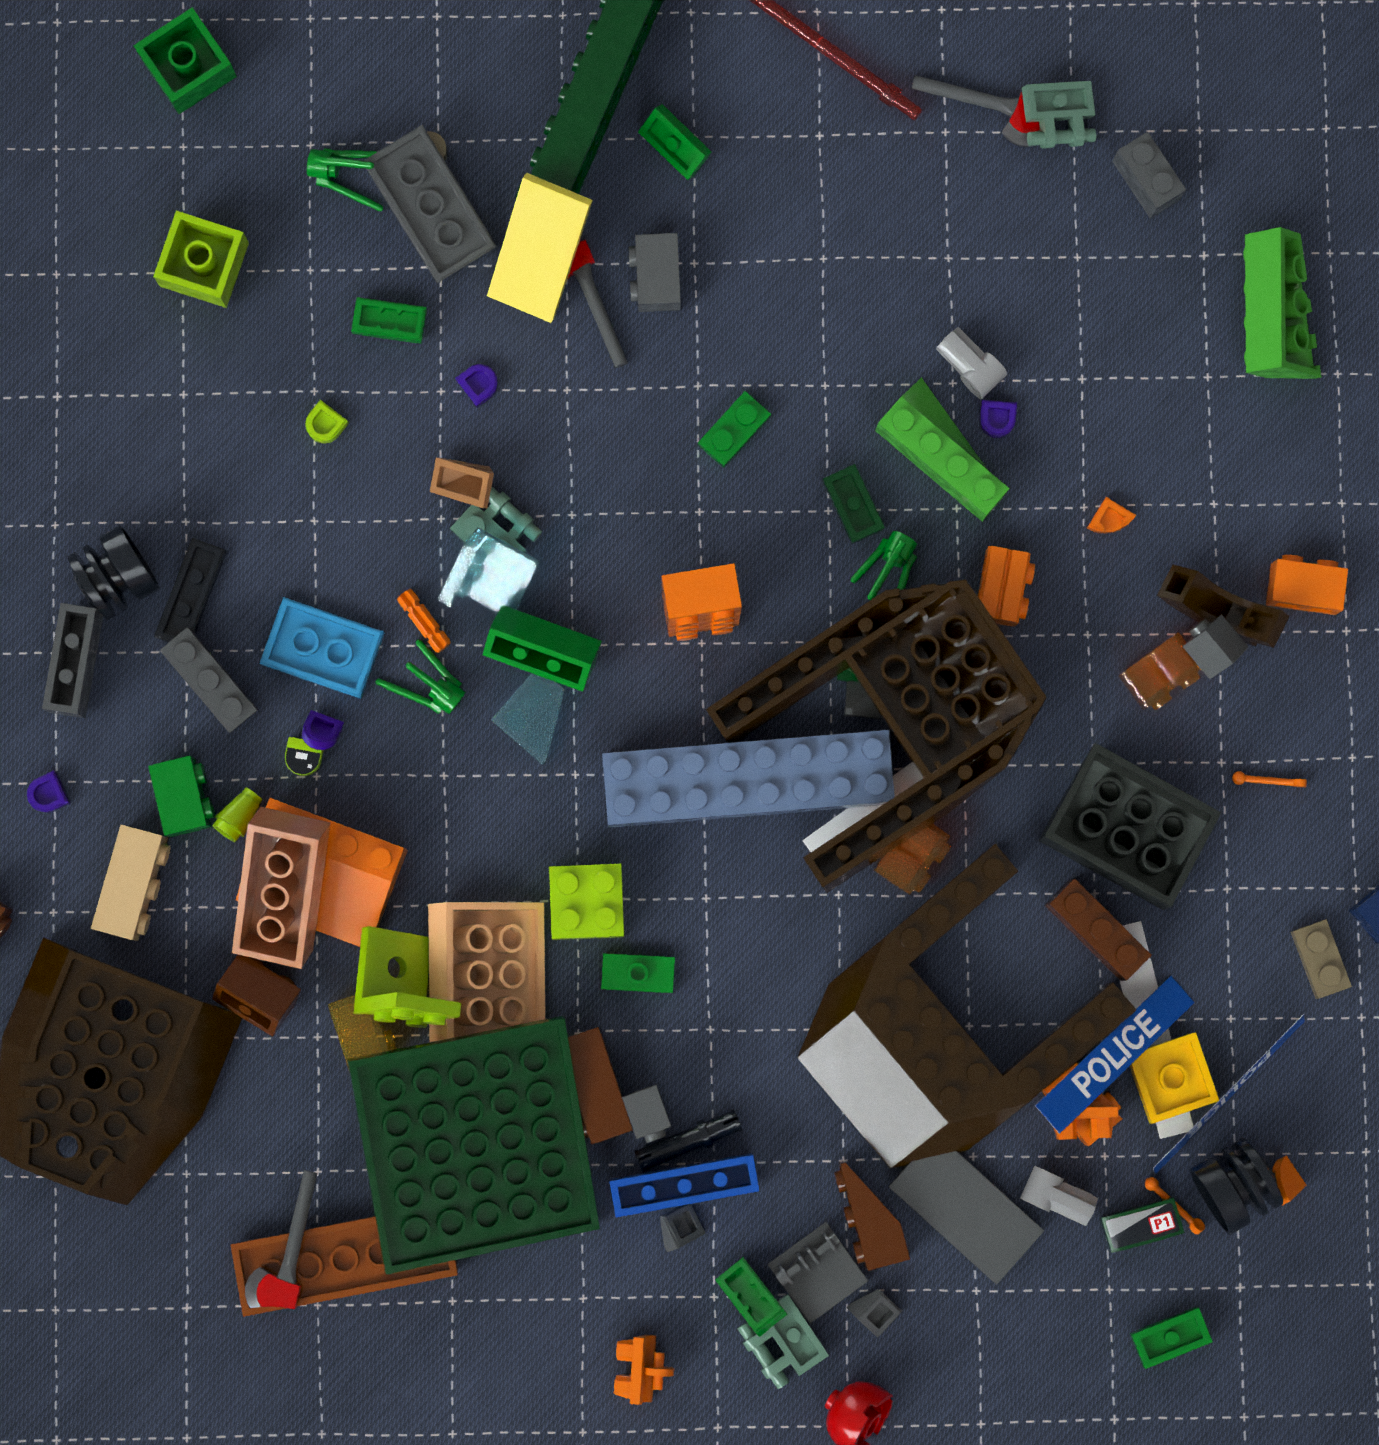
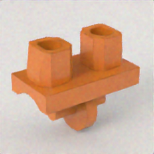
M1101 1094L1094 1101H1100ZM1118 1106L1087 1107L1060 1134L1054 1128L1056 1139H1077L1076 1119H1089L1090 1138H1111L1113 1118H1118Z
M642 1335L617 1342V1360L632 1362L631 1375H616L614 1394L630 1399L629 1404L641 1405L643 1402H652L653 1390H663V1377L674 1376V1368L664 1366L665 1353L655 1352L656 1335Z

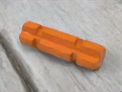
M412 589L406 590L397 598L403 610L409 612V618L424 638L428 637L429 640L427 642L435 652L439 653L451 644L445 632L439 630V624L424 604L419 603L420 599Z

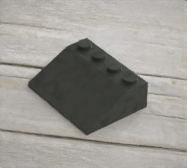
M1094 743L1038 841L1158 908L1166 910L1172 907L1222 812Z

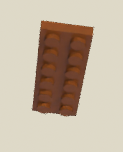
M375 1216L305 1229L296 1268L297 1284L302 1285L297 1306L457 1276L459 1274L457 1262L453 1260L386 1275ZM289 1233L230 1244L243 1317L286 1309L284 1307L250 1308L245 1297V1285L249 1276L259 1267L277 1276L283 1262Z

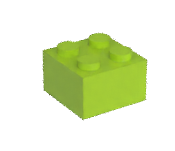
M176 211L153 277L162 288L227 308L249 241L242 231Z
M621 864L549 867L551 935L553 940L625 937Z

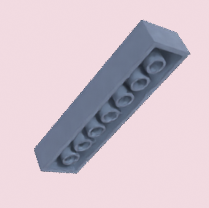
M889 730L602 753L609 828L879 806L895 797Z

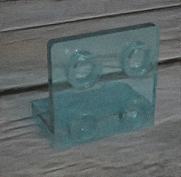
M477 527L463 544L438 601L450 607L458 596L463 599L465 596H468L497 613L501 605L517 610L539 565V561Z

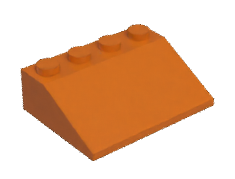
M269 798L266 808L331 823L316 931L360 947L362 928L367 926L379 927L408 850ZM240 886L235 899L236 901H238L239 899Z

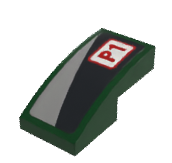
M1172 1197L1100 1217L1111 1253L1185 1233L1175 1200Z

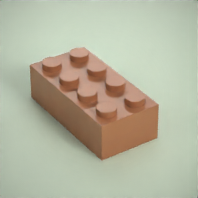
M260 807L250 820L247 827L232 947L233 954L302 969L314 948L330 822Z

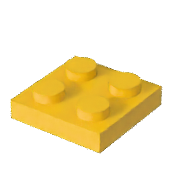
M1196 1032L1151 1046L1130 1065L1149 1124L1219 1101Z

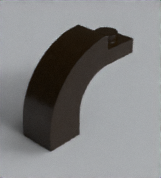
M1172 564L1157 594L1167 604L1197 622L1206 618L1210 623L1222 614L1246 644L1255 647L1258 643L1274 648L1290 617L1283 610L1248 601L1222 589L1199 571Z

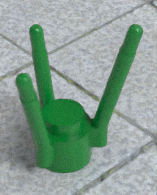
M311 149L307 161V176L315 177L317 186L328 187L377 211H383L381 204L330 180L331 177L337 178L340 166L365 169L374 168L373 162L344 158H369L377 153L376 151Z
M893 531L889 539L883 538L878 548L851 577V582L856 583L884 553L882 559L886 561V564L872 586L868 599L872 600L875 598L893 566L901 568L902 564H904L897 589H905L911 567L917 558L913 554L917 543L907 535Z
M418 639L416 641L417 647L446 681L442 678L438 682L411 662L406 663V668L432 688L428 695L433 700L380 678L376 679V684L427 706L438 715L442 710L450 715L466 692L460 688L462 683L453 677L432 651Z

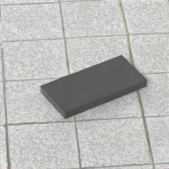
M423 125L364 160L374 163V168L366 170L436 283L441 282L497 247Z
M957 1151L911 1161L888 1186L996 1285L1044 1232L1038 1224Z

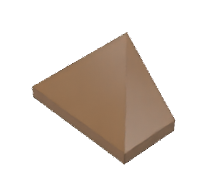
M436 457L430 492L480 508H488L494 473L490 466Z

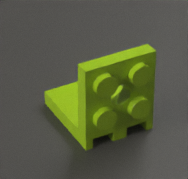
M371 926L362 928L353 1014L374 1015V1021L393 1023L396 1019L406 1020V1026L426 1028L427 1024L445 1025L446 1019L460 1017L461 1003L426 997L429 974V937ZM392 958L398 962L400 972L396 978L392 977L388 972V963Z

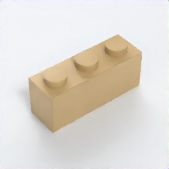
M120 825L91 929L134 941H139L140 935L145 936L151 919V915L146 914L150 900H156L160 889L161 881L156 879L160 865H166L171 847L166 845L167 837Z

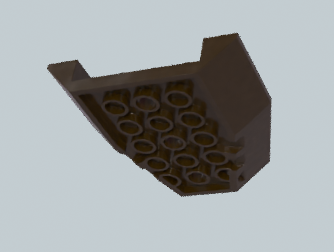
M43 937L2 1036L0 1059V1157L19 1168L87 1195L129 1205L203 1117L242 1018L230 1010L212 1003L200 1001ZM123 999L130 1001L134 1008L133 1015L126 1021L118 1019L114 1012L117 1002ZM94 1067L102 1069L106 1075L104 1085L98 1089L92 1088L87 1082V1074ZM65 1136L75 1138L78 1143V1150L72 1157L64 1156L59 1150V1143Z

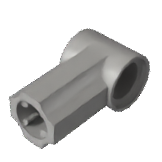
M959 327L949 333L936 348L961 375L960 378L969 391L979 399H983L1007 376V371L1003 365L990 353H984Z
M1034 1166L1020 1199L1045 1211L1050 1212L1052 1210L1086 1226L1095 1211L1098 1198L1089 1192L1063 1182V1178Z

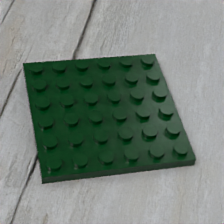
M563 1016L347 1059L386 1275L600 1229L566 1023Z

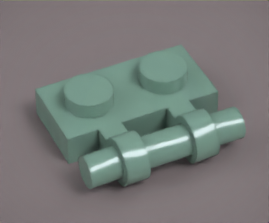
M1091 81L1027 84L1021 88L1026 122H1039L1040 127L1039 131L1028 132L1027 143L1029 146L1040 145L1044 149L1054 148L1055 144H1069L1070 147L1083 146L1085 142L1096 141V130L1094 128L1084 129L1083 119H1090L1095 116ZM1068 120V130H1055L1054 121Z
M491 487L489 507L483 511L479 507L471 505L451 526L450 530L497 573L504 577L526 553V549L517 542L518 539L525 534L534 542L543 531L533 523L534 519L528 513L522 514L510 503L511 498L503 491L499 493ZM500 513L514 524L508 533L494 521Z
M788 1293L777 1300L787 1312V1315L762 1336L759 1337L747 1321L737 1328L744 1338L743 1345L748 1352L752 1351L763 1367L761 1372L766 1379L770 1378L777 1389L790 1382L782 1371L790 1364L800 1376L829 1356ZM771 1337L775 1339L784 1353L774 1359L764 1344Z

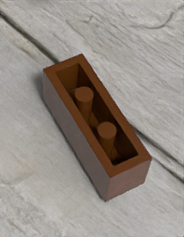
M1075 878L1069 880L1044 905L1120 981H1127L1152 956Z
M597 1027L568 1037L579 1107L582 1114L584 1137H589L591 1144H595L633 1131L600 1028Z

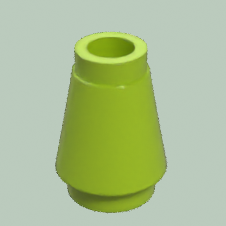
M245 788L242 793H239L215 815L217 820L212 826L224 837L232 842H236L239 837L245 836L248 823L258 810L262 798L252 790Z

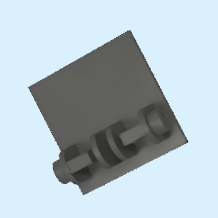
M827 1222L768 1263L776 1278L809 1323H812L868 1282Z

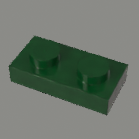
M855 464L822 479L852 544L884 530L885 527Z

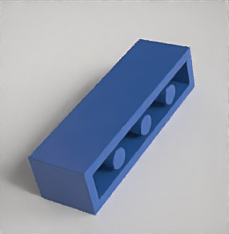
M752 1153L613 1178L609 1181L616 1217L759 1191Z

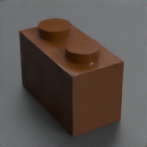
M237 955L218 981L212 1000L273 1037L296 1005L301 989L290 978L284 975H277L266 968L259 959Z

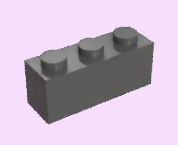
M60 603L42 705L43 710L54 714L86 718L103 622V615L98 609Z
M190 628L184 629L159 650L229 733L233 732L259 710Z

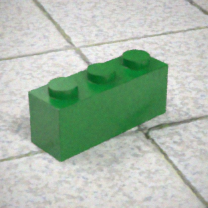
M501 605L490 627L482 655L583 692L593 671L602 641Z

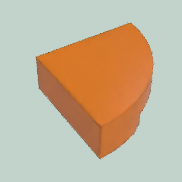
M1105 497L1087 529L1097 533L1117 532L1126 527L1135 518L1136 514Z
M1287 1155L1275 1162L1272 1172L1275 1173L1277 1186L1283 1198L1282 1205L1290 1202L1307 1185Z

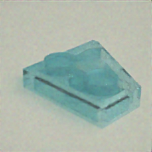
M532 673L493 716L491 721L543 766L547 761L565 690L555 681Z

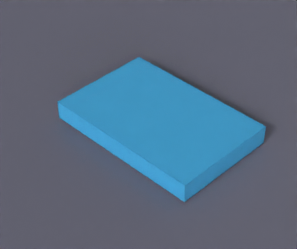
M283 597L259 664L361 699L385 632Z

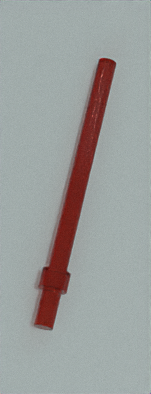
M749 0L880 95L879 100L890 108L895 106L914 121L918 119L923 109L902 95L903 90L895 84L884 82L775 1Z

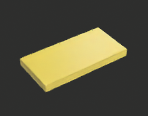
M526 173L520 185L487 296L552 323L556 316L593 200Z

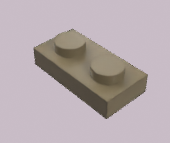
M1327 919L1291 931L1315 999H1320L1352 987Z

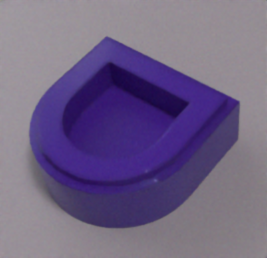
M483 364L473 365L455 378L476 408L489 400L498 388L495 372L489 366Z
M982 400L980 426L983 432L993 438H1002L1008 435L1016 422L1017 403Z
M311 710L303 725V741L313 749H329L336 744L343 730L344 722Z
M54 770L36 778L28 787V802L34 809L40 812L50 813L71 804L58 774Z

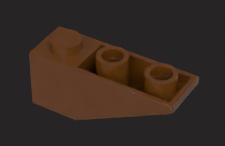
M838 1162L840 1171L834 1172L839 1193L846 1192L850 1205L843 1207L848 1228L855 1227L859 1241L852 1243L857 1263H865V1267L869 1271L910 1260L900 1222L846 1162Z

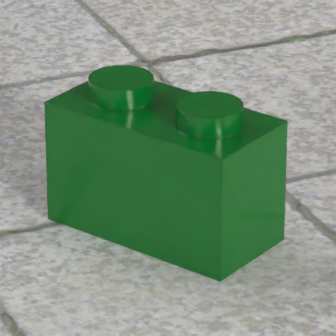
M186 756L148 766L164 836L171 838L212 827L210 819L215 818L211 798L204 797L202 784L207 783L202 762L196 763V758Z

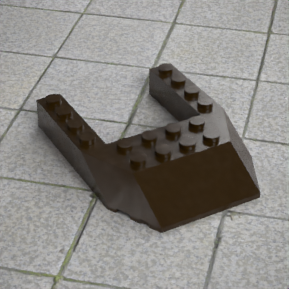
M966 579L950 581L947 584L921 585L918 588L885 590L706 709L728 743H735L850 668L922 775L923 779L803 857L827 893L948 814L1005 770L1047 699Z
M996 844L991 846L828 984L797 1057L890 1169L908 1165L911 1161L954 1151L962 1152L969 1150L1029 1103L1136 1011V1008L1113 982L1107 983L1003 1073H1000L909 964L1019 872Z

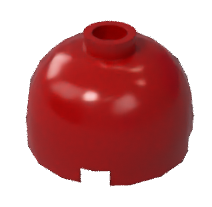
M864 1381L849 1384L841 1392L837 1389L834 1390L825 1404V1408L829 1410L826 1417L827 1432L836 1445H871L865 1439L869 1438L873 1432L878 1435L893 1405V1401L890 1399L893 1395L878 1385Z

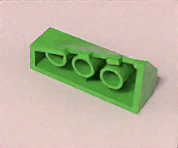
M1282 227L1245 234L1243 256L1245 260L1244 294L1246 316L1244 318V328L1246 330V351L1244 361L1246 373L1264 378H1322L1320 365L1314 366L1311 349L1317 348L1315 334H1309L1306 315L1312 312L1311 301L1302 289V282L1307 280L1301 234Z
M922 377L899 398L878 422L875 431L980 521H984L1008 492L1009 488L988 471Z

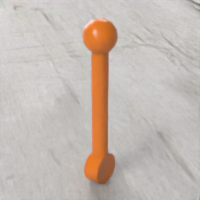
M1241 771L1235 772L1232 776V780L1236 785L1250 782L1307 787V780L1251 776L1245 775Z
M1149 1177L1145 1180L1144 1184L1147 1190L1156 1192L1162 1199L1170 1198L1159 1186L1156 1178ZM1175 1201L1179 1215L1189 1223V1228L1194 1234H1200L1205 1230V1224L1201 1219H1194Z

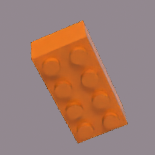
M734 563L661 575L662 599L669 637L676 636L677 641H686L698 638V632L708 630L712 631V635H722L733 632V627L739 625L742 605Z

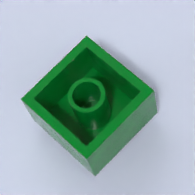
M193 7L133 45L140 59L178 115L237 77L230 61Z

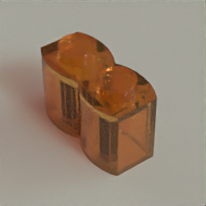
M1179 632L1118 675L1143 710L1149 706L1157 710L1172 699L1169 692L1180 685L1184 690L1201 678L1197 673L1201 668L1183 648L1186 641Z
M931 824L881 857L873 871L907 895H910L913 890L920 893L931 877L926 871L932 862L940 863L950 850L951 846L946 843L950 835L936 825Z

